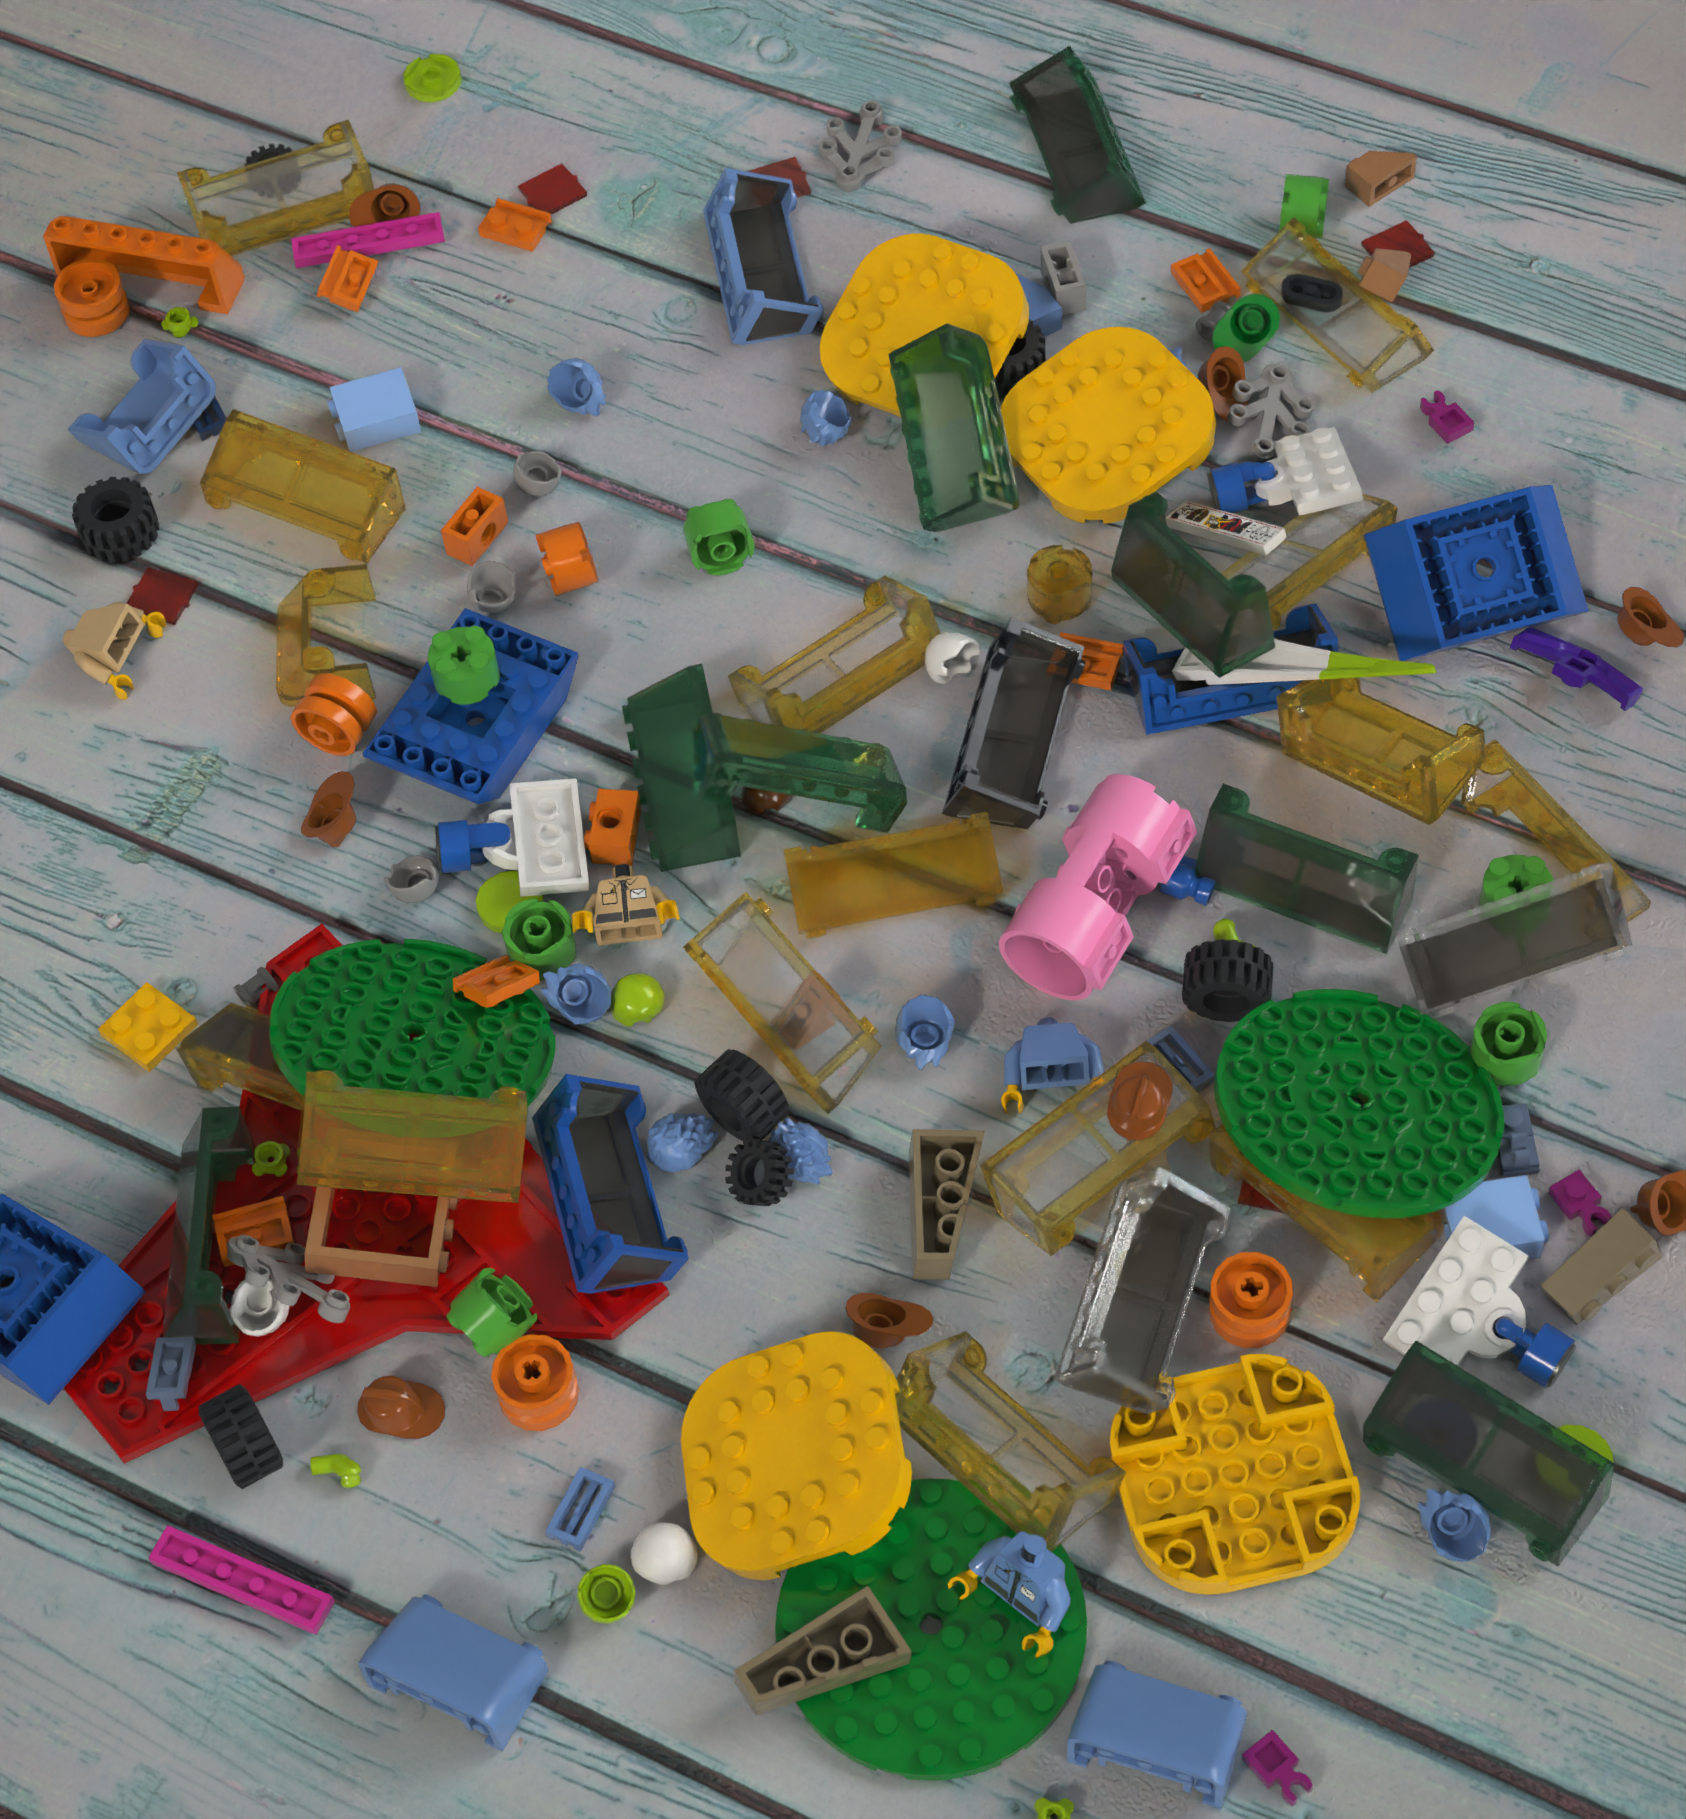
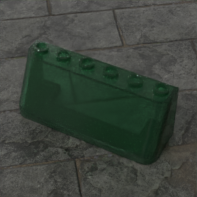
M946 323L889 353L890 373L894 380L897 395L896 402L900 410L902 432L905 436L908 450L907 458L912 470L913 488L917 495L920 510L919 518L923 529L939 532L1005 515L1018 509L1020 499L990 354L983 338L976 333Z
M703 664L689 665L627 697L628 704L621 705L625 725L632 724L633 731L627 732L630 752L637 750L638 757L632 758L635 777H642L643 784L637 785L641 805L648 804L649 812H643L646 833L653 831L654 839L648 840L651 859L659 860L661 872L741 857L735 814Z
M710 713L701 718L694 729V798L728 804L739 785L860 807L861 809L856 815V827L885 833L890 831L907 805V789L892 752L888 747L880 743L857 741L848 737H836L820 734L816 731H804L788 728L784 725H772L756 722L752 719L724 716L720 713Z

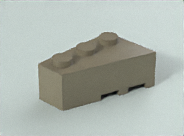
M1622 1208L1541 1284L1544 1293L1578 1325L1583 1320H1591L1600 1311L1604 1303L1620 1293L1628 1284L1659 1261L1662 1256L1655 1239Z

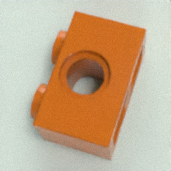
M477 486L441 529L446 554L473 567L509 523L504 499Z
M598 789L596 802H591L589 808V820L592 822L591 830H586L584 836L585 850L590 851L592 864L633 865L642 811L638 791Z

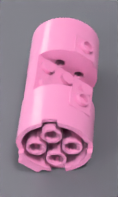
M1113 774L1108 775L1104 781L1098 783L1071 826L1065 830L1062 840L1069 857L1059 867L1056 878H1043L1033 885L1022 903L1017 906L1012 920L999 939V950L1008 966L1031 986L1060 999L1082 1000L1087 998L1094 988L1102 990L1134 937L1126 919L1131 906L1138 896L1151 893L1158 883L1166 884L1198 833L1189 810L1180 808L1174 800H1171L1168 804L1163 798L1153 792L1156 786L1133 776Z

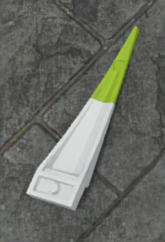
M1227 625L1197 626L1172 670L1176 680H1206L1208 685L1437 673L1433 664L1379 659L1328 651L1258 635Z

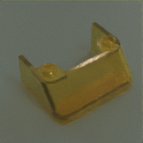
M367 564L311 570L279 603L277 607L276 692L282 704L296 707L299 700L305 697L306 689L314 676L321 673L345 678L359 686L372 700L376 699L367 663L335 666V658L330 649L323 646L311 647L312 607L376 601Z

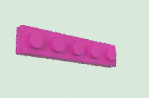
M440 212L295 237L291 238L296 268L329 263L337 245L342 246L341 250L347 252L352 250L369 256L445 242Z
M169 1525L166 1526L148 1557L153 1565L314 1635L318 1634L335 1603L333 1596Z

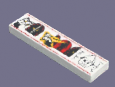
M1185 501L1166 517L1169 528L1265 556L1287 538L1285 528Z

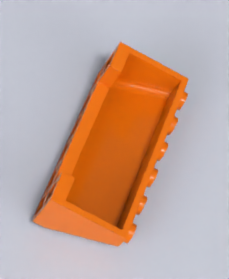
M60 216L53 219L43 234L56 275L66 266L76 261L89 258L103 259L113 264L121 273L203 286L204 289L197 302L199 309L228 315L245 279L241 264L215 241L70 216Z

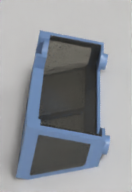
M724 168L703 209L732 343L746 345L811 333L817 321L819 322L822 319L824 307L820 303L818 296L813 295L808 298L789 218L790 212L794 211L797 204V195L794 193L792 181L785 178Z

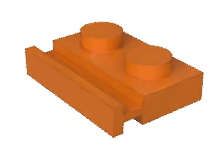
M497 198L495 201L496 205L494 208H490L478 227L479 236L533 252L545 234L547 225L552 223L551 213Z
M337 245L318 288L316 297L321 298V296L330 299L329 302L358 313L379 261L352 250L349 252L341 250L342 246Z
M1210 248L1206 249V252L1202 255L1197 253L1171 264L1172 276L1201 313L1210 310L1216 301L1226 303L1230 297H1240L1241 287Z
M1060 632V637L1084 646L1081 658L1085 661L1083 672L1079 679L1073 678L1070 683L1112 691L1121 665V658L1124 656L1123 644ZM1059 642L1056 644L1047 669L1048 678L1053 679L1054 674L1067 677L1069 669L1056 666L1059 660L1058 657L1069 646Z
M505 954L453 978V991L456 993L463 991L464 997L478 1003L482 1007H494L499 1002L514 995L522 994L527 989L540 984L539 971L517 960L511 962L509 961V956Z
M283 1196L212 1215L221 1259L225 1267L234 1265L227 1257V1244L232 1237L249 1235L257 1239L260 1246L285 1249L288 1243H295L287 1205Z

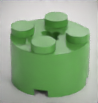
M1286 174L1279 236L1322 239L1329 178Z
M724 499L702 506H694L686 513L687 519L683 526V534L692 562L697 569H705L710 575H726L744 566L742 561L748 555L750 558L752 557L755 550L754 540L743 510L737 506L733 499Z
M479 626L457 627L445 632H438L432 637V644L428 651V663L438 694L450 698L451 702L461 705L473 704L489 696L488 691L494 685L496 688L499 683L500 671L494 645L484 630Z
M1508 855L1491 860L1483 877L1479 900L1481 916L1488 925L1490 922L1498 928L1499 932L1505 935L1523 936L1533 933L1540 924L1546 921L1551 906L1554 881L1550 871L1545 866V862L1538 856L1529 857L1525 855Z
M538 898L518 903L507 913L502 935L509 961L517 960L538 970L541 982L545 980L544 973L549 971L557 974L560 967L567 968L575 960L576 941L571 919L567 910L561 904L553 900L538 902Z
M1500 1002L1493 1004L1481 1013L1475 1024L1470 1055L1478 1067L1482 1066L1489 1071L1496 1086H1511L1524 1083L1535 1077L1539 1072L1547 1039L1546 1026L1542 1018L1531 1009V1012L1526 1009L1520 1008L1518 1003Z
M485 1268L477 1274L453 1299L451 1310L447 1313V1319L451 1325L462 1330L472 1340L474 1349L484 1357H489L492 1353L498 1354L501 1349L521 1337L537 1320V1314L531 1316L529 1311L533 1303L527 1293L507 1275H504L501 1279L493 1276L492 1274L496 1270L491 1268Z

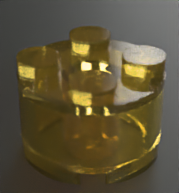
M1051 545L1039 550L1032 556L1027 569V599L1033 611L1044 617L1046 622L1058 624L1061 621L1073 619L1081 615L1091 607L1093 574L1092 564L1087 555L1074 547L1072 551L1063 549V545Z

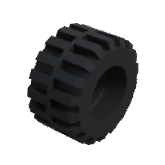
M1029 319L1023 339L1017 337L991 385L993 394H998L999 398H1005V395L1009 393L1016 383L1046 362L1045 336L1041 334V328L1038 325L1033 326L1032 320Z
M116 476L109 477V480L106 481L100 479L96 481L94 486L88 485L84 488L85 493H79L76 497L77 503H73L72 507L74 524L83 547L86 548L87 553L91 556L95 555L98 560L103 561L107 558L109 562L116 563L117 559H122L123 562L128 561L131 556L138 557L142 555L141 551L143 549L148 550L152 546L150 541H156L157 531L159 530L158 517L148 490L145 487H141L140 482L136 480L130 482V479L127 477H122L119 480Z
M1220 939L1212 942L1206 941L1201 943V945L1194 946L1190 952H1187L1184 961L1183 1003L1187 1005L1190 1011L1196 1012L1198 1016L1214 1021L1239 1022L1253 1009L1271 1000L1273 962H1271L1270 955L1264 953V950L1260 947H1254L1253 944L1239 942L1238 940Z
M727 1049L694 1082L700 1101L708 1113L722 1128L741 1141L747 1139L763 1140L789 1114V1104L774 1078L759 1063L737 1050Z
M238 1384L199 1405V1416L235 1485L244 1489L283 1468V1457L256 1404L244 1386Z

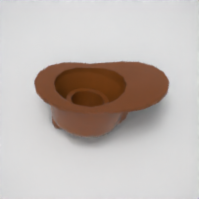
M386 183L379 188L367 191L356 197L351 203L349 210L350 223L353 227L419 216L421 210L420 201L416 194L408 187L395 183Z
M1227 346L1217 348L1211 353L1209 359L1201 365L1197 379L1209 392L1216 414L1224 421L1229 422L1227 415L1232 405H1249V400L1240 402L1232 395L1236 382L1246 380L1245 367L1240 354L1234 348Z
M1640 587L1625 589L1622 595L1623 606L1618 613L1617 620L1620 629L1629 639L1640 646H1649L1657 642L1667 647L1677 648L1683 644V632L1652 594Z
M340 771L335 773L320 785L313 797L308 814L301 825V833L305 837H318L331 847L336 848L341 845L346 835L352 830L356 823V813L350 800L353 795L355 782L354 777L349 772Z
M1136 1062L1127 1065L1119 1072L1115 1079L1107 1109L1110 1126L1118 1135L1128 1140L1140 1141L1152 1137L1162 1127L1173 1088L1169 1075L1162 1067L1151 1062Z
M1680 1170L1646 1182L1641 1186L1637 1196V1204L1630 1207V1212L1638 1214L1644 1225L1651 1229H1656L1664 1236L1686 1230V1170Z
M875 1293L853 1295L847 1300L845 1307L848 1317L853 1321L854 1336L874 1348L896 1346L902 1343L905 1337L920 1335L927 1332L933 1326L934 1317L925 1307Z
M393 1375L382 1376L375 1379L368 1388L363 1389V1393L358 1401L357 1414L360 1422L370 1431L406 1439H421L431 1435L440 1427L445 1418V1404L442 1396L430 1386L403 1380Z

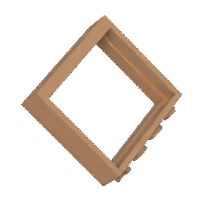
M328 1128L304 1254L305 1272L438 1287L440 1272H446L448 1268L449 1252L443 1251L445 1241L451 1242L453 1236L454 1220L448 1219L450 1209L457 1210L459 1188H453L455 1178H462L464 1157H458V1142L411 1137L398 1138L388 1134ZM342 1154L443 1165L428 1258L325 1247Z

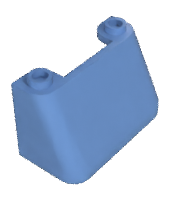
M143 339L131 356V366L140 377L137 383L104 422L95 414L84 413L76 418L68 428V431L82 444L133 472L148 474L156 469L210 404L216 393V385L212 377L185 346Z
M423 1594L421 1598L412 1597L368 1647L359 1661L358 1666L367 1685L383 1694L387 1692L388 1688L398 1696L400 1692H403L462 1721L466 1729L472 1732L476 1729L483 1734H488L485 1743L503 1752L549 1671L546 1662L541 1658L543 1652L528 1642H523L522 1645H519L442 1608V1603L432 1596Z
M1105 1661L1104 1664L1094 1667L1067 1740V1762L1085 1768L1087 1767L1088 1760L1094 1757L1098 1758V1765L1106 1767L1107 1761L1181 1783L1185 1792L1191 1793L1192 1787H1195L1196 1790L1204 1795L1202 1799L1203 1804L1222 1809L1246 1725L1247 1711L1241 1706V1701L1232 1696L1220 1695L1218 1698L1128 1671L1124 1665L1118 1662Z

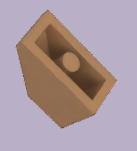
M1368 151L1359 158H1354L1346 166L1345 187L1370 207L1414 179L1417 156L1413 153Z
M1376 248L1371 258L1365 256L1357 273L1361 274L1359 286L1393 302L1408 276L1411 254L1405 251Z

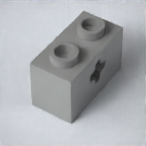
M1066 241L1040 247L1041 275L1046 288L1061 306L1062 315L1086 311V283L1071 242Z

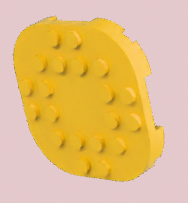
M914 233L901 235L877 246L857 267L824 327L820 341L821 363L834 388L851 403L858 405L859 402L897 415L907 419L911 426L918 428L939 429L949 427V422L962 417L966 420L973 416L992 396L993 390L991 385L1017 337L1023 339L1029 321V304L1017 275L1010 266L999 258L930 234Z
M1107 327L1094 330L1071 342L1016 383L1006 395L998 416L999 435L1010 463L1014 468L1018 466L1050 499L1052 507L1057 512L1080 523H1086V520H1103L1104 524L1126 519L1142 510L1140 502L1187 467L1193 472L1202 464L1215 442L1214 434L1217 426L1212 399L1205 386L1155 337L1144 331L1129 327Z
M818 1332L734 1359L715 1370L697 1389L686 1409L681 1429L682 1457L691 1526L699 1545L717 1563L738 1576L747 1579H776L781 1577V1570L843 1551H846L851 1556L860 1553L877 1543L890 1531L891 1527L888 1524L895 1516L899 1507L904 1509L908 1500L912 1481L911 1462L904 1455L895 1393L900 1392L898 1382L891 1367L870 1346L846 1333Z
M1247 1354L1241 1355L1240 1362L1171 1378H1168L1167 1372L1156 1375L1140 1383L1127 1395V1400L1120 1407L1118 1413H1115L1112 1421L1110 1461L1134 1547L1144 1564L1158 1578L1186 1592L1205 1595L1222 1594L1312 1573L1331 1563L1346 1548L1357 1524L1360 1507V1486L1358 1477L1353 1474L1334 1415L1335 1406L1332 1398L1314 1374L1309 1370L1304 1372L1288 1364V1359L1280 1356Z

